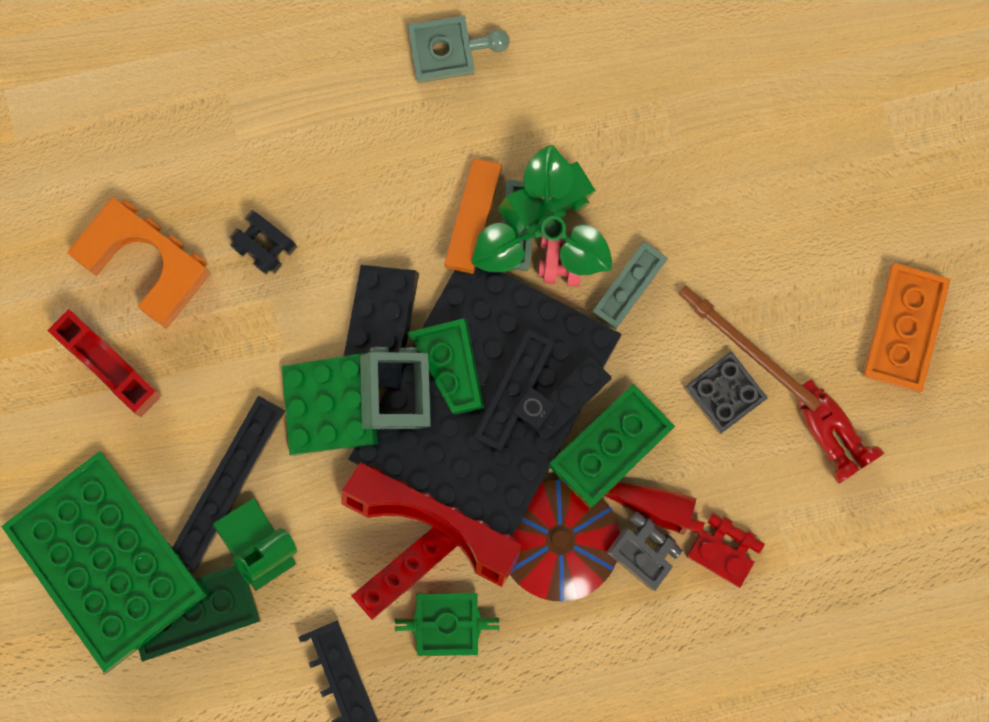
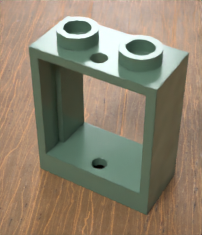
M388 347L370 348L369 353L360 356L362 429H422L430 427L428 353H418L417 348H400L399 353H391ZM378 362L413 363L415 414H379Z

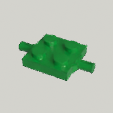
M478 593L416 594V612L413 619L395 618V624H407V626H395V632L413 631L417 640V656L478 655V639L481 630L499 631V625H487V623H499V617L481 618L478 611Z

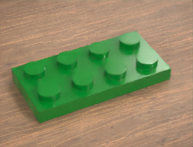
M632 384L549 463V466L591 509L675 425Z

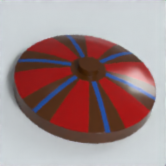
M562 480L542 482L513 535L517 542L522 544L519 559L510 573L512 579L528 593L549 601H571L582 598L598 589L610 576L617 563L615 559L606 553L620 534L618 522L608 503L601 498L589 509Z

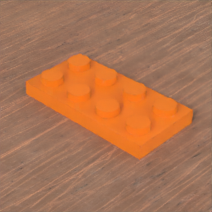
M897 263L891 265L862 377L918 393L923 392L951 279Z

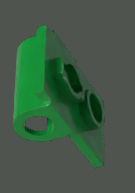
M254 498L212 524L234 557L231 559L247 585L251 584L255 591L296 565L292 556L297 553V547L292 537L283 528L274 530Z

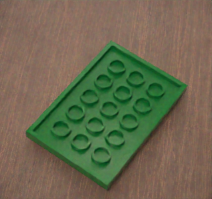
M101 451L97 452L1 526L104 673L110 672L207 596L201 585Z

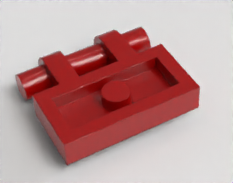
M712 513L707 523L716 528L714 534L711 536L702 531L686 557L737 588H741L755 561L745 556L746 552L750 548L760 554L765 543L758 540L756 534L751 531L745 532L733 525V521L725 516L721 518ZM725 534L740 542L736 550L721 542Z

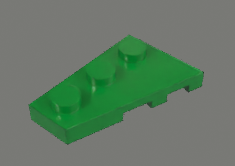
M465 318L407 332L419 353H428L429 370L453 414L484 408L468 322Z

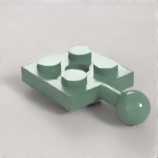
M465 16L408 24L417 83L474 75L475 70L471 51L490 48L494 52H503L510 43L509 35L502 29L492 30L487 37L469 39ZM436 44H446L449 47V52L444 56L436 55L433 52V47Z

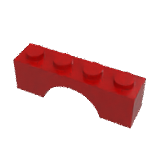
M70 309L47 330L70 353L89 368L136 415L142 417L162 396Z

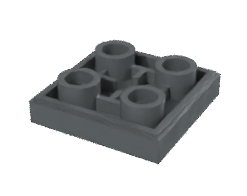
M732 351L683 387L719 434H722L768 399Z

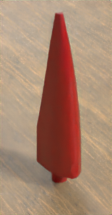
M618 482L603 496L634 512L640 513L644 518L649 517L659 527L682 535L685 534L687 529L701 534L705 522L691 518L697 499L685 494L647 485Z

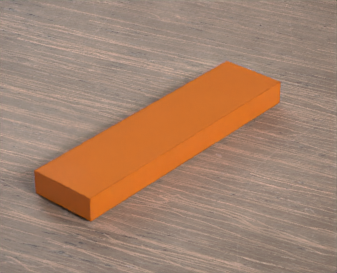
M473 158L446 255L445 268L474 274L476 266L472 264L471 259L477 238L488 223L502 171V164Z

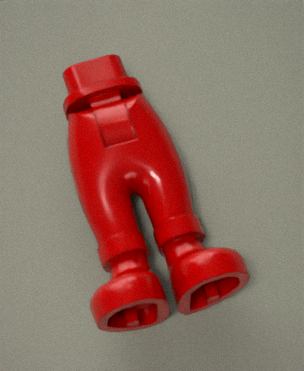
M812 379L802 385L822 402L813 412L797 398L800 402L797 404V407L801 409L808 429L827 454V458L830 462L834 461V479L838 484L885 454L879 446L866 447L861 443L863 440L857 435L846 413L827 393L823 394L825 391L823 388L819 390ZM832 431H835L843 441L844 446L850 451L855 462L846 456L845 450L840 446Z

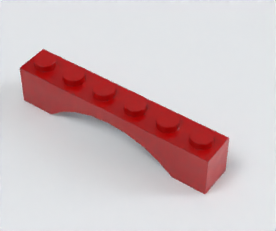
M360 462L342 489L341 504L367 518L400 516L433 526L460 547L468 558L475 574L500 587L504 586L519 559L522 544L518 543L514 537L508 534L502 535L492 530L485 522L475 521L463 515L459 509L452 506L447 507L437 502L432 495L420 493L410 488L406 482L400 479L394 480L384 475L375 466H367Z

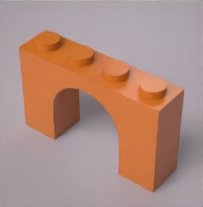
M112 197L67 253L97 276L115 253L128 244L143 242L158 248L163 259L161 276L137 307L163 328L167 329L210 276V272L205 268L208 263L195 252L191 256L182 250L184 244L171 234L166 238L158 231L161 227L149 217H146L145 220L135 214L138 210L128 201L123 199L120 203Z

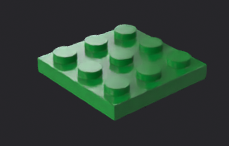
M366 353L282 366L289 455L297 456L378 444L376 429H362L360 356Z

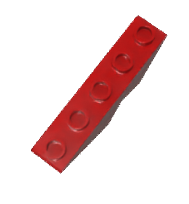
M433 527L353 593L351 597L371 620H375L458 545L447 535Z

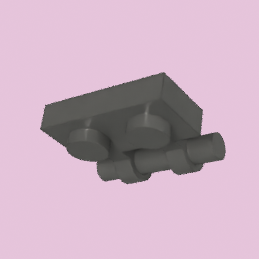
M636 512L630 518V521L637 527L636 533L634 534L631 530L624 528L606 553L646 587L656 591L673 567L665 560V557L669 554L676 559L681 555L682 549L675 544L676 540L669 534L664 535L655 527L656 523L649 517L644 518L640 513ZM647 537L657 544L655 551L644 542Z

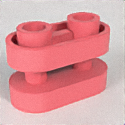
M542 237L541 248H546L545 259L539 260L538 277H543V283L555 284L557 276L567 277V286L579 287L581 275H575L566 270L562 264H558L559 248L566 241L562 238L551 241Z

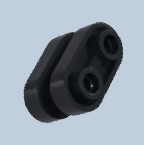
M251 210L244 218L250 226L245 232L236 228L231 233L229 238L233 242L230 244V247L243 257L246 253L255 259L253 265L265 275L269 271L276 274L282 266V263L276 258L282 251L290 256L298 246L265 218ZM259 233L273 243L268 250H265L254 241Z

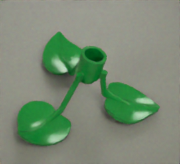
M554 145L546 146L537 152L529 161L523 175V184L527 194L533 198L544 196L547 215L540 219L538 231L516 238L513 228L509 225L494 223L487 226L481 231L476 241L471 259L474 266L489 272L510 271L521 264L525 256L524 249L519 242L542 236L551 241L561 238L566 241L560 249V260L565 269L575 275H591L612 269V257L609 246L597 229L589 225H577L569 237L565 233L566 225L564 221L554 216V210L552 209L549 197L555 199L564 197L571 190L574 182V175L570 164Z

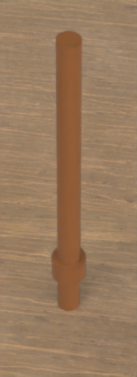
M687 286L681 289L679 295L695 308L694 312L703 320L705 318L709 320L813 412L822 402L714 310L715 306L706 298L702 300Z

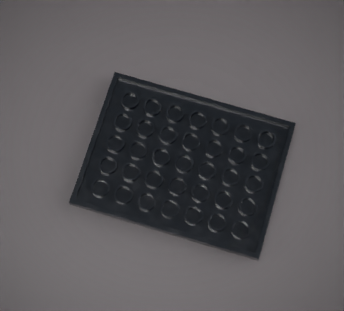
M475 267L474 274L454 270L422 329L463 318L467 320L484 408L453 414L429 370L430 427L422 429H376L378 444L355 447L348 460L356 465H359L361 462L367 466H375L384 475L394 480L400 479L406 482L410 488L420 493L432 495L437 502L447 507H455L463 515L475 521L485 522L492 530L502 535L508 534L513 537L550 469L549 463L559 453L582 410L581 408L547 442L520 418L502 452L474 439L527 329L555 342V346L533 388L546 398L589 356L604 369L622 334L503 272H489ZM413 343V345H412L411 348H417V347H416V345ZM403 363L399 388L387 389L379 403V414H415L413 363Z

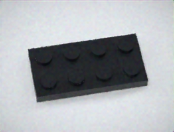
M360 266L344 356L361 353L367 354L370 352V348L388 347L391 353H399L400 348H406L407 332H409L419 272L389 267ZM378 362V387L398 389L403 363Z

